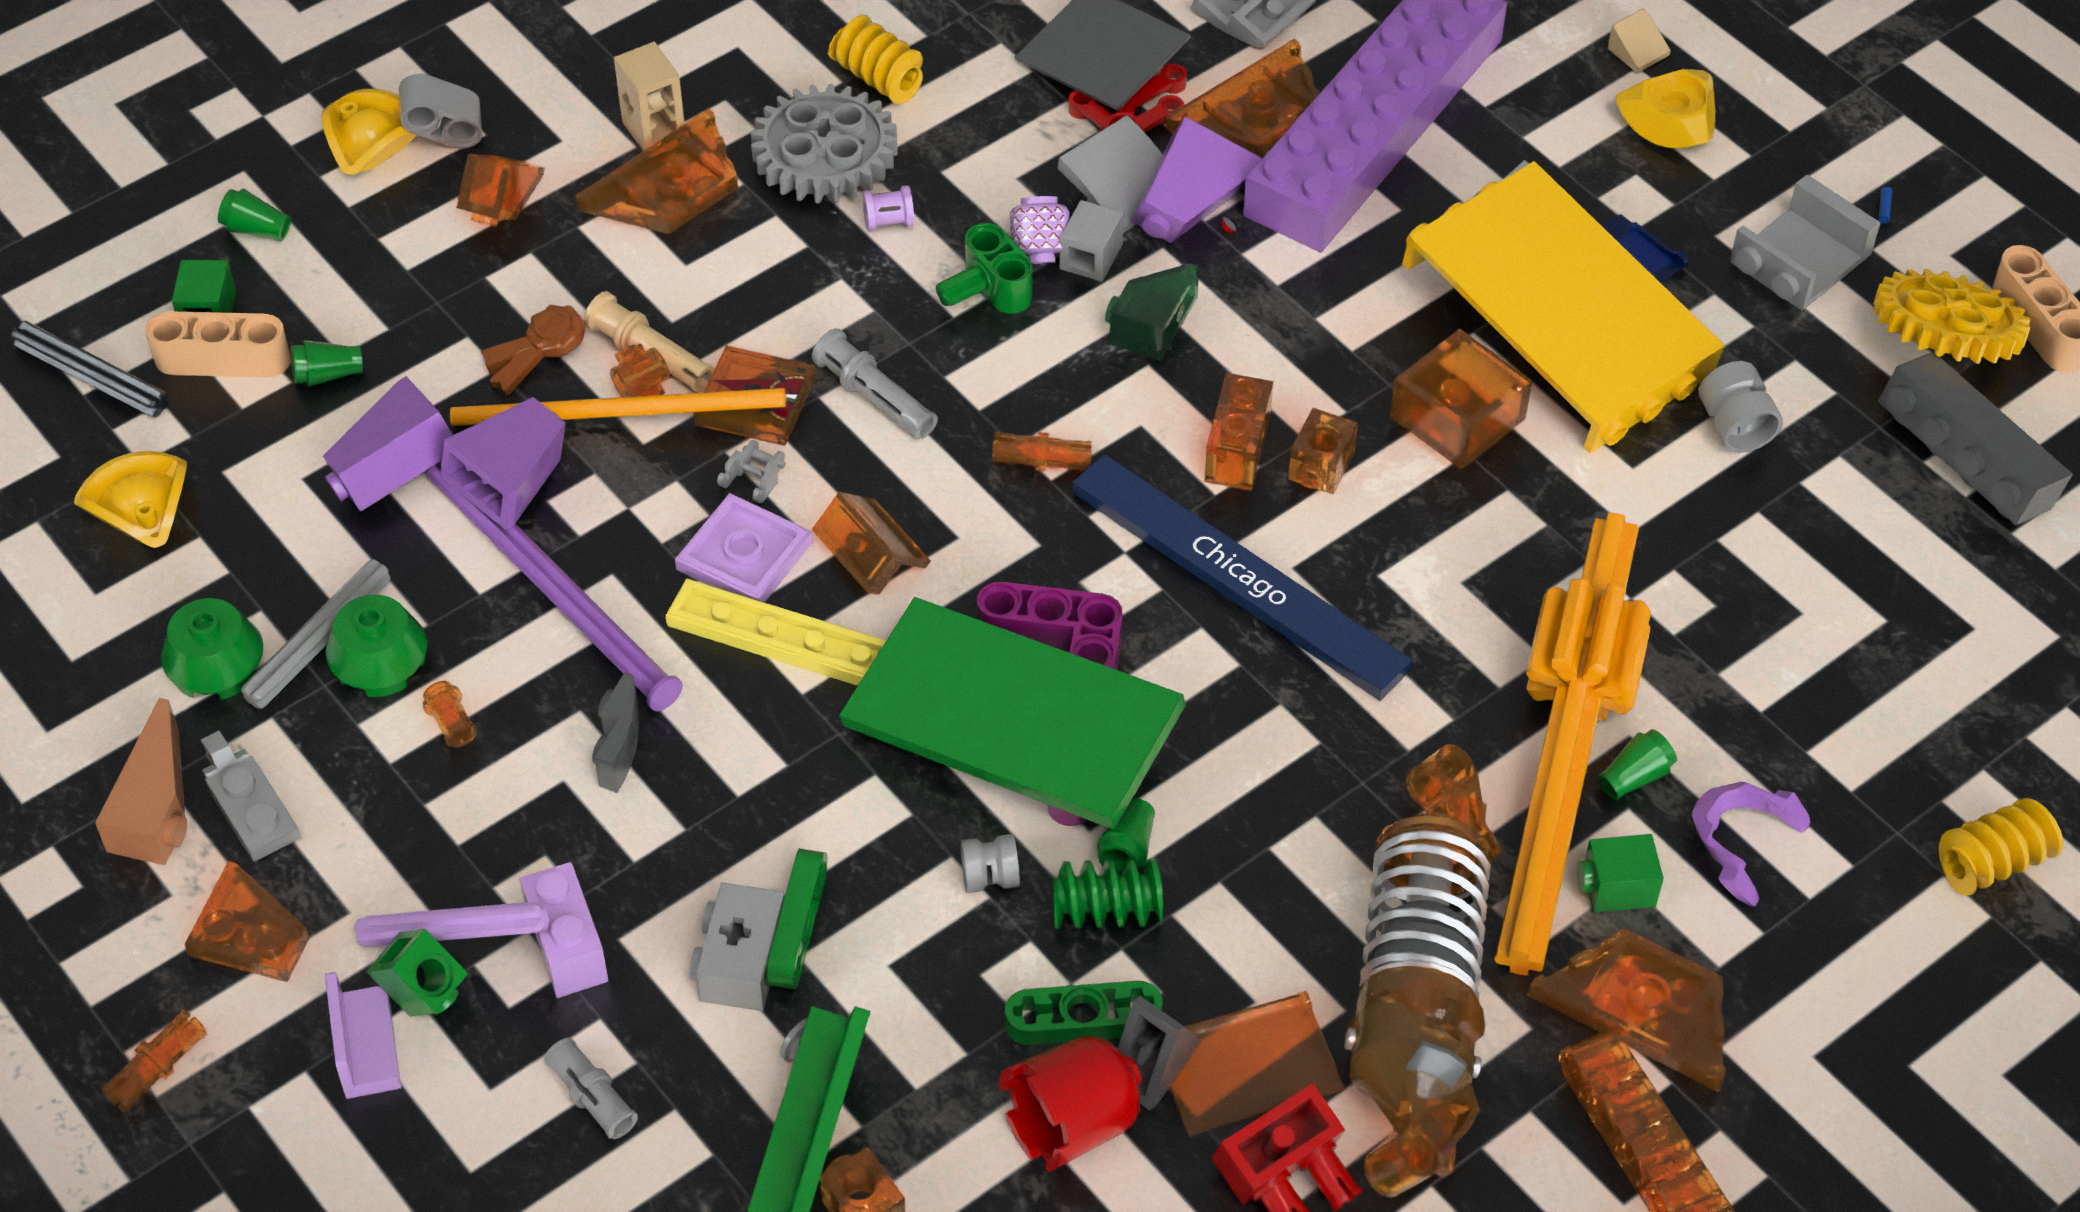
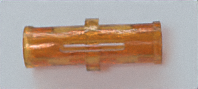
M995 432L992 462L1035 466V470L1046 471V467L1086 471L1090 467L1089 463H1091L1092 441L1049 438V433L1039 432L1038 436Z
M181 1010L177 1017L150 1042L143 1041L135 1048L136 1056L108 1083L101 1087L107 1099L114 1106L120 1102L118 1108L123 1112H128L131 1106L160 1078L167 1080L174 1073L173 1066L200 1039L207 1035L206 1029L197 1018L193 1016L189 1021L190 1013L186 1010Z

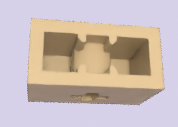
M655 41L614 57L622 123L645 155L686 140L679 74Z

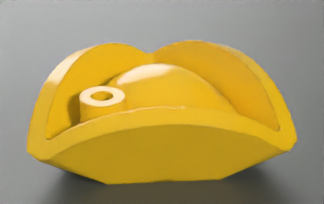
M1678 70L1643 80L1616 95V104L1626 122L1636 133L1656 145L1668 148H1687L1707 143L1713 138L1715 130L1713 79L1711 74L1704 70Z
M361 89L350 92L324 108L321 114L322 125L328 144L340 169L345 174L354 175L374 169L406 147L417 136L405 130L401 124L399 95L385 90Z
M138 451L118 456L97 468L85 480L75 496L74 504L136 541L153 548L164 545L169 537L186 474L187 462L177 456L157 451Z

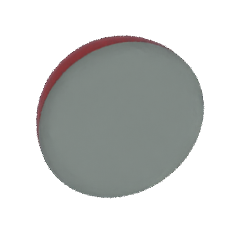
M1223 217L1221 220L1222 230L1226 233L1235 232V225L1228 218Z

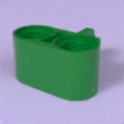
M980 223L968 229L965 234L966 270L939 282L935 288L939 300L944 306H953L980 292L997 310L1007 314H1016L1026 310L1032 303V262L1002 228L991 223Z

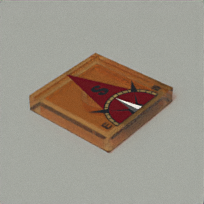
M726 345L704 392L785 388L786 407L694 412V424L786 446L816 379V366Z

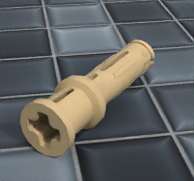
M601 292L587 307L584 315L586 327L594 332L600 330L614 339V344L617 348L623 351L635 350L689 385L696 392H702L710 384L711 381L702 375L706 374L709 377H713L715 369L712 365L700 360L649 327V322L644 314L639 311L631 312L617 303L616 296L610 292Z

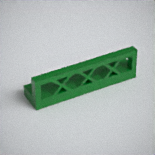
M811 1006L746 1212H810L871 1011L854 1006L848 1018Z

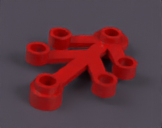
M1178 64L1164 66L1160 74L1151 78L1119 111L1116 110L1115 114L1109 113L1096 103L1095 99L1074 90L1068 97L1069 114L1077 119L1088 118L1101 131L1126 115L1144 133L1160 123L1166 125L1178 124L1184 116V102L1175 95L1161 97L1158 100L1157 106L1137 117L1134 115V111L1163 92L1177 94L1184 91L1187 85V71Z

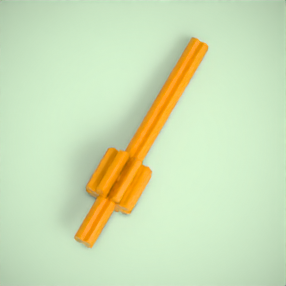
M1608 513L1607 520L1595 518L1581 579L1571 580L1568 592L1559 587H1552L1544 594L1526 669V674L1529 678L1526 689L1530 696L1536 701L1553 700L1495 955V962L1497 964L1510 966V972L1518 975L1528 976L1529 970L1539 972L1543 970L1597 721H1607L1609 710L1620 715L1627 714L1634 707L1650 634L1649 620L1651 611L1642 600L1624 601L1639 527L1637 524L1625 523V515L1618 513Z

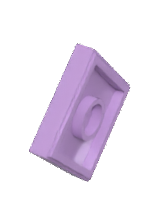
M729 493L675 558L676 570L709 586L765 603L813 543L812 531Z

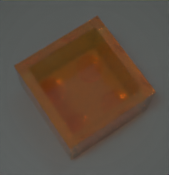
M1459 329L1395 378L1390 417L1462 470L1526 419L1532 380Z

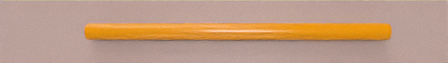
M785 388L540 403L557 414L562 420L779 408L786 407ZM519 403L451 407L450 422L452 426L476 425Z

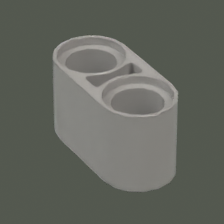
M421 73L407 76L400 82L401 124L405 130L459 149L475 146L481 140V110L479 97L476 93Z

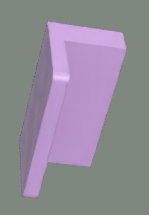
M337 973L325 974L335 1063L346 1099L401 1089L389 995L380 986L342 993Z

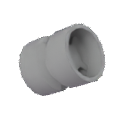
M1734 361L1721 365L1702 380L1698 388L1699 398L1708 415L1714 417V426L1729 451L1742 453L1761 448L1780 432L1783 426V417L1771 396L1766 392V386L1752 363Z

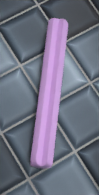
M542 901L366 916L365 918L358 919L354 928L357 932L356 941L363 947L389 945L399 932L424 928L437 941L538 933L548 928L550 919L548 917L547 905Z

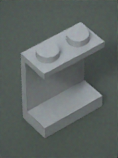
M1806 175L1795 184L1789 210L1759 234H1755L1745 226H1741L1737 230L1730 262L1743 273L1750 275L1775 292L1780 298L1787 300L1803 311L1872 254L1880 222L1811 176Z

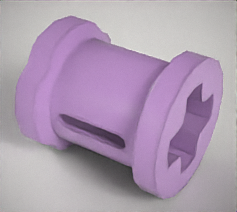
M909 185L901 186L900 191L872 194L870 190H863V211L868 232L875 231L876 226L904 223L906 227L914 226V210ZM898 206L896 210L879 212L880 207Z

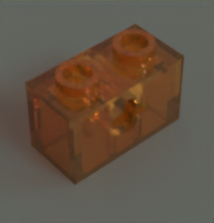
M1226 373L1207 442L1204 482L1252 491L1271 418L1274 381Z

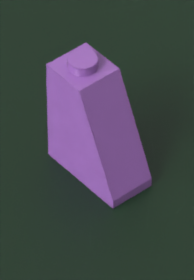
M1185 116L1171 136L1131 222L1142 227L1148 235L1162 238L1172 243L1244 190L1246 177L1263 158Z
M405 376L323 455L332 471L325 478L340 501L349 497L361 512L442 461L444 439L453 435L440 412L412 381Z
M534 397L525 400L444 439L440 477L502 528L507 530L515 525L561 460L566 422Z

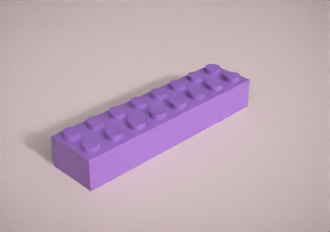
M1402 0L1248 174L1245 183L1243 216L1322 253L1502 41L1507 2L1504 0Z

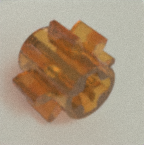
M640 343L636 346L633 344L614 355L619 365L610 369V376L621 397L665 394L660 383L668 380L670 373L664 358L657 349L652 347L645 351Z

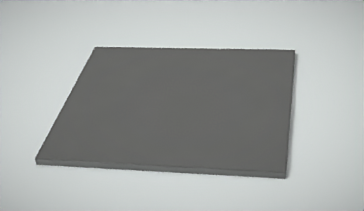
M1072 0L1015 56V60L1119 111L1191 38V35L1119 0Z

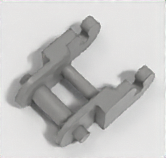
M751 440L747 446L743 447L742 452L735 450L725 463V474L721 472L718 475L717 484L727 488L736 476H741L746 470L762 477L760 480L761 489L755 488L753 491V501L762 503L778 483L777 473L781 468L785 467L784 452L777 451L773 456L759 450L758 441ZM754 459H757L767 465L761 470L750 464Z

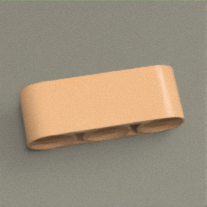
M2024 245L2009 247L2002 254L1992 290L2000 289L2002 291L2001 298H2014L2016 300L2014 306L2025 309L2024 316L2030 317L2029 326H2031L2027 340L2051 368L2061 372L2077 371L2080 369V302L2036 249Z
M170 311L153 316L145 326V334L155 366L164 374L273 377L283 373L291 363V355L283 324L274 315Z

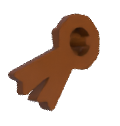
M549 305L546 307V310L531 317V323L525 337L481 351L490 375H493L490 379L491 385L494 388H501L507 396L512 393L543 357H561L578 347L583 341L586 325L581 316L570 305Z

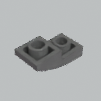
M627 673L623 674L614 690L609 689L606 691L600 702L598 715L602 719L604 734L598 739L592 755V761L596 765L599 787L615 793L619 792L627 777L634 759L639 737L640 719L634 676Z

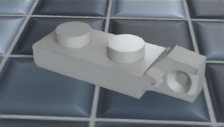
M220 731L201 739V743L206 751L205 756L211 764L202 769L208 791L251 860L255 862L300 839L301 835L297 825L253 756H249L245 749L233 754L228 742Z

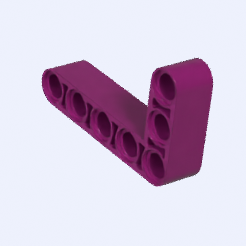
M993 582L980 590L977 596L978 620L1115 670L1118 669L1122 645L1123 613L1122 606L1114 597L1102 593L1010 582ZM1048 805V812L1051 818L1059 824L1077 826L1087 821V819Z

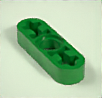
M799 848L797 851L769 954L767 966L768 986L796 990L799 984L827 872L826 852Z
M1145 981L1023 989L1010 996L1006 1002L1005 1029L1012 1040L1022 1045L1066 1043L1088 1035L1105 1040L1120 1039L1131 1010V1003L1139 996L1143 997L1161 1011L1163 999L1159 990L1154 985ZM1088 1003L1098 1010L1099 1015L1091 1022L1080 1023L1073 1020L1068 1012L1076 1004ZM1108 1003H1114L1115 1019H1108ZM1052 1007H1059V1023H1053ZM1033 1010L1036 1023L1025 1024L1023 1011Z

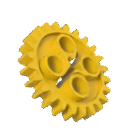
M1907 269L1906 275L1894 272L1892 278L1885 276L1883 283L1879 284L1873 303L1875 305L1873 313L1879 315L1877 322L1887 324L1886 331L1888 333H1901L1900 341H1914L1918 343L1917 349L1920 351L1927 348L1934 349L1937 357H1941L1945 353L1951 354L1959 362L1962 360V357H1969L1976 364H1980L1982 357L1992 363H1997L1999 357L2010 360L2012 354L2019 355L2021 349L2024 348L2031 328L2029 326L2030 317L2024 316V308L2014 306L2016 301L2014 298H2001L2002 291L2000 289L1987 290L1984 288L1985 282L1983 281L1973 284L1968 282L1967 276L1961 275L1956 279L1952 278L1947 271H1942L1941 274H1934L1929 269H1924L1922 275L1912 269Z

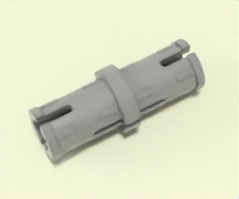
M572 1038L559 1040L547 1051L544 1061L571 1090L569 1094L570 1099L577 1107L586 1108L605 1130L606 1135L610 1139H618L634 1127L638 1119L637 1113L633 1109L631 1110L613 1089L610 1075L602 1068H595L577 1047L576 1042Z

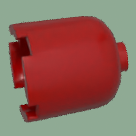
M1088 1035L1066 1042L1006 1068L1001 1072L999 1089L1000 1091L1010 1090L1014 1109L1006 1112L1005 1116L1017 1142L1031 1160L1042 1156L1046 1160V1171L1051 1172L1117 1137L1133 1126L1140 1109L1139 1086L1141 1084V1074L1138 1066L1130 1056L1124 1055L1108 1040Z

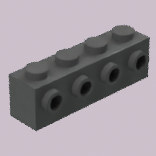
M1934 352L1898 365L1878 400L1898 423L1907 427L1933 454L1939 456L1955 470L1966 484L1975 488L1996 507L2002 516L2008 518L2015 525L2051 510L2073 475L1944 360L1937 357Z

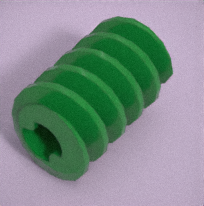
M1154 858L1148 859L1143 874H1140L1135 861L1127 859L1122 874L1118 875L1114 862L1106 860L1101 874L1097 875L1092 862L1085 860L1079 876H1075L1069 861H1063L1058 876L1053 875L1054 929H1060L1065 914H1070L1075 928L1081 929L1087 913L1092 914L1097 928H1103L1108 913H1113L1118 927L1124 928L1129 912H1134L1140 927H1146L1151 911L1156 912L1162 926V878L1157 861Z

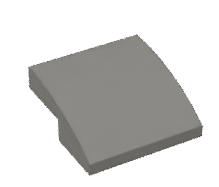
M1194 0L1191 9L1210 24L1237 40L1263 49L1309 9L1316 0Z
M1126 115L1059 157L1058 170L1087 197V202L1124 212V233L1136 225L1131 222V219L1162 157V153L1143 130Z

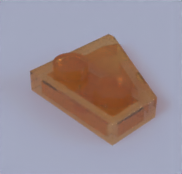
M228 861L184 945L188 956L288 982L309 940V935L306 927L241 867L234 862Z

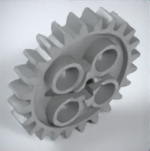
M829 84L825 92L819 93L815 85H810L809 94L803 95L797 89H793L792 100L789 101L782 96H778L777 108L765 106V118L756 117V130L751 131L752 160L757 164L758 175L766 174L768 186L780 183V194L782 195L789 193L793 189L796 190L798 201L804 199L809 193L814 194L815 203H820L824 195L830 194L832 200L836 203L839 202L840 193L845 191L852 198H857L856 187L861 186L866 190H873L872 178L884 181L886 179L885 169H893L894 156L898 155L897 126L892 123L891 112H882L880 100L868 104L867 92H863L857 97H852L850 86H847L841 93H835L834 85Z

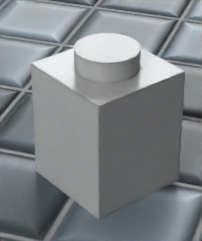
M1080 200L1060 236V242L1063 245V249L1060 251V269L1103 282L1123 245L1124 212Z

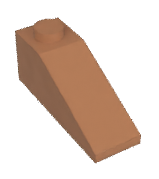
M163 698L158 699L95 822L106 852L160 865H166L173 848L179 847L182 844L187 831L179 729L169 700Z

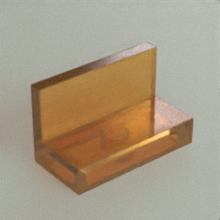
M838 492L812 528V531L867 593L880 595L901 564L926 568L931 562L873 498Z

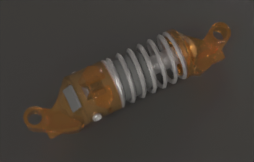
M1452 744L1442 746L1407 774L1406 786L1409 794L1416 803L1426 810V813L1386 826L1376 838L1372 873L1375 880L1371 883L1370 896L1373 901L1368 905V918L1371 922L1366 926L1365 939L1368 944L1363 949V961L1366 966L1361 970L1356 1016L1347 1023L1344 1043L1345 1049L1352 1052L1349 1076L1358 1091L1378 1105L1394 1129L1391 1135L1366 1156L1364 1162L1368 1182L1377 1192L1387 1197L1398 1196L1433 1174L1444 1178L1454 1172L1456 1143L1469 1131L1480 1111L1471 1084L1472 1078L1479 1076L1482 1064L1481 1057L1474 1056L1475 1042L1485 1032L1484 1012L1479 1003L1480 993L1477 988L1480 986L1481 969L1479 966L1482 964L1483 947L1481 944L1484 942L1485 934L1483 923L1486 920L1487 904L1485 901L1488 897L1490 867L1502 850L1494 834L1486 825L1487 804L1482 802L1479 777L1472 759L1463 749ZM1381 887L1384 890H1386V892L1381 893ZM1469 895L1474 900L1470 906L1462 900ZM1397 897L1406 900L1407 903L1392 908L1385 901ZM1452 903L1458 906L1462 911L1456 913L1449 908V904ZM1379 909L1385 912L1383 914L1378 915ZM1467 916H1469L1472 921L1469 926L1466 924L1464 918ZM1376 930H1378L1379 932H1381V934H1380L1379 936H1377V937H1376Z

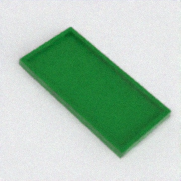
M914 597L839 716L844 727L1114 830L1184 710L1186 703L1182 693Z

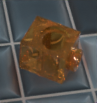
M1312 408L1291 448L1288 479L1298 482L1307 488L1318 489L1334 495L1355 454L1358 422Z
M869 1147L855 1155L847 1154L837 1158L820 1176L822 1202L829 1212H906L905 1197ZM857 1191H866L872 1194L863 1200H854L848 1197Z

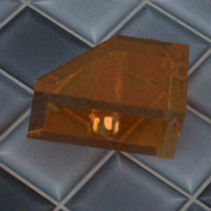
M468 154L456 208L472 212L471 220L485 225L498 226L499 220H516L542 179L545 167L505 156Z

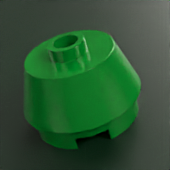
M365 595L348 602L337 613L326 646V661L331 672L343 686L346 683L351 687L365 690V694L368 697L388 696L405 689L408 686L407 679L417 671L420 665L424 666L427 652V636L421 624L398 601L384 595Z
M215 598L195 600L176 611L169 621L161 653L162 668L174 685L189 697L194 698V693L203 695L219 694L220 699H226L242 692V686L255 674L254 670L257 668L263 654V639L257 627L232 604Z

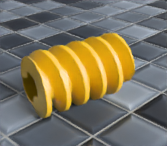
M862 14L852 19L834 35L829 45L828 55L832 60L839 62L843 68L850 70L853 75L863 79L867 85L876 88L880 94L888 96L893 103L901 104L909 101L920 88L923 79V73L920 70L923 60L921 53L918 50L910 49L908 43L898 40L895 34L885 32L882 25L873 23L867 15Z
M2023 798L2015 801L2012 805L1998 808L1995 813L1984 814L1978 820L1968 821L1960 828L1947 830L1940 839L1939 859L1949 884L1956 892L1966 896L1974 894L1977 887L1980 889L1990 887L1994 879L2004 881L2009 878L2011 872L2022 873L2026 871L2029 864L2032 866L2040 865L2045 861L2046 856L2048 858L2058 857L2062 852L2064 841L2061 830L2048 809L2036 800Z

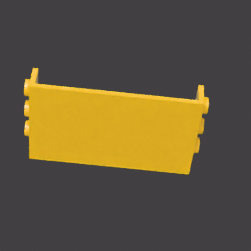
M1535 161L1498 183L1495 181L1490 182L1475 197L1463 204L1461 202L1453 204L1443 216L1430 224L1422 223L1418 225L1407 237V246L1402 265L1407 270H1410L1427 260L1591 424L1583 446L1589 453L1605 443L1609 446L1614 445L1624 437L1630 427L1639 421L1643 423L1651 421L1661 412L1664 405L1675 398L1681 401L1688 397L1698 384L1711 371L1716 369L1725 347L1706 326Z

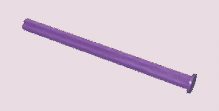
M442 461L425 471L426 476L623 674L627 673L634 676L635 686L647 697V705L653 711L664 710L676 701L682 691V681L676 676H668L517 524L505 530L440 477Z

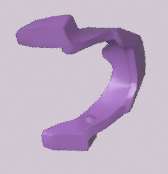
M1742 781L1711 788L1696 802L1692 811L1696 831L1712 857L1723 867L1719 876L1723 886L1738 900L1755 907L1759 901V896L1755 886L1744 870L1746 863L1743 859L1726 850L1712 837L1713 831L1719 825L1720 816L1722 813L1733 808L1756 809L1776 815L1787 825L1802 833L1810 826L1809 814L1794 792L1778 790L1773 794Z

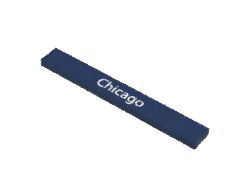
M1102 455L1073 481V494L1379 701L1411 671L1413 662L1411 658L1107 455Z

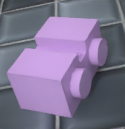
M572 862L519 878L524 902L542 901L548 907L549 926L546 930H541L538 933H534L538 946H541L544 963L556 998L609 982L603 948Z

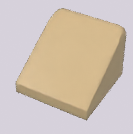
M1640 9L1616 22L1611 28L1608 49L1636 73L1670 55V48L1645 9Z

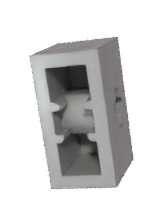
M721 882L716 902L708 901L705 907L702 931L706 934L703 948L695 947L691 957L690 979L697 980L700 1002L764 1011L770 988L767 985L769 954L785 898L784 892Z

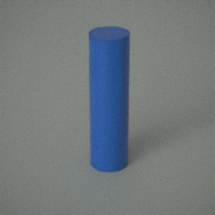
M1883 187L1881 189L1878 221L1882 224H1887L1890 221L1892 189L1890 187Z

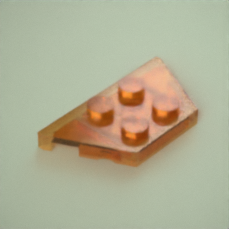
M1294 38L1167 115L1166 129L1174 133L1186 116L1259 157L1269 152L1320 94L1319 90L1313 86L1314 78L1309 66H1305L1301 58L1300 43Z
M708 108L575 196L577 208L581 212L670 234L738 188V181L733 163L728 159L724 139L719 135L716 127L715 115Z
M1623 928L1603 939L1599 947L1586 949L1569 958L1568 966L1547 978L1541 974L1534 978L1530 984L1528 996L1717 1092L1720 1091L1726 1076L1722 1050L1724 1040V1017L1721 1015V1005L1723 1002L1722 976Z

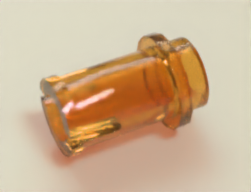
M439 681L430 685L424 691L422 707L426 714L434 716L445 737L446 744L449 747L453 745L454 748H458L470 743L477 735V728L471 722L461 703L462 693L460 689L448 681Z

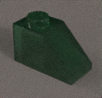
M1188 263L1129 280L1120 296H1113L1106 310L1105 322L1110 324L1109 344L1162 361L1198 298L1199 265Z

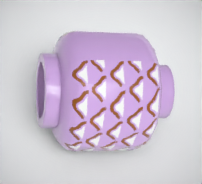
M1054 196L1021 198V205L1011 210V239L1029 257L1032 264L1055 263V254L1060 253L1063 249L1060 236L1070 220L1069 210L1066 206L1058 204V197Z

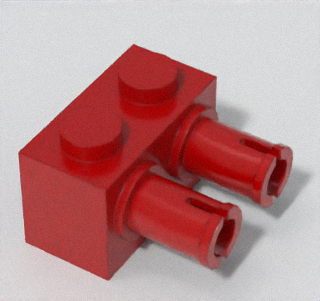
M1314 1083L1222 1141L1211 1158L1242 1205L1252 1199L1255 1202L1261 1200L1269 1212H1310L1288 1181L1292 1177L1291 1174L1298 1169L1301 1172L1307 1170L1331 1205L1330 1208L1333 1212L1339 1210L1344 1206L1345 1202L1348 1204L1363 1192L1361 1186L1357 1185L1334 1151L1337 1148L1336 1142L1346 1129Z

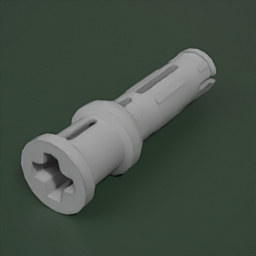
M837 328L828 331L820 338L812 352V361L818 367H827L840 378V384L845 389L862 392L885 413L912 433L917 440L920 438L924 439L933 431L937 424L938 416L877 368L873 355L867 351L860 352L847 341L846 334Z

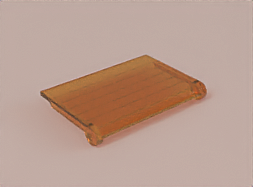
M1307 991L1184 1026L1201 1043L1169 1087L1188 1136L1265 1114L1312 1083H1314L1322 1096L1344 1091L1335 1061L1312 1011V1003Z

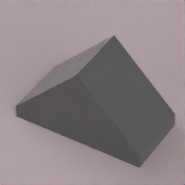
M1139 996L1133 1001L1118 1049L1124 1055L1130 1056L1138 1066L1141 1074V1084L1139 1086L1140 1104L1151 1111L1160 1102L1201 1041L1183 1025Z

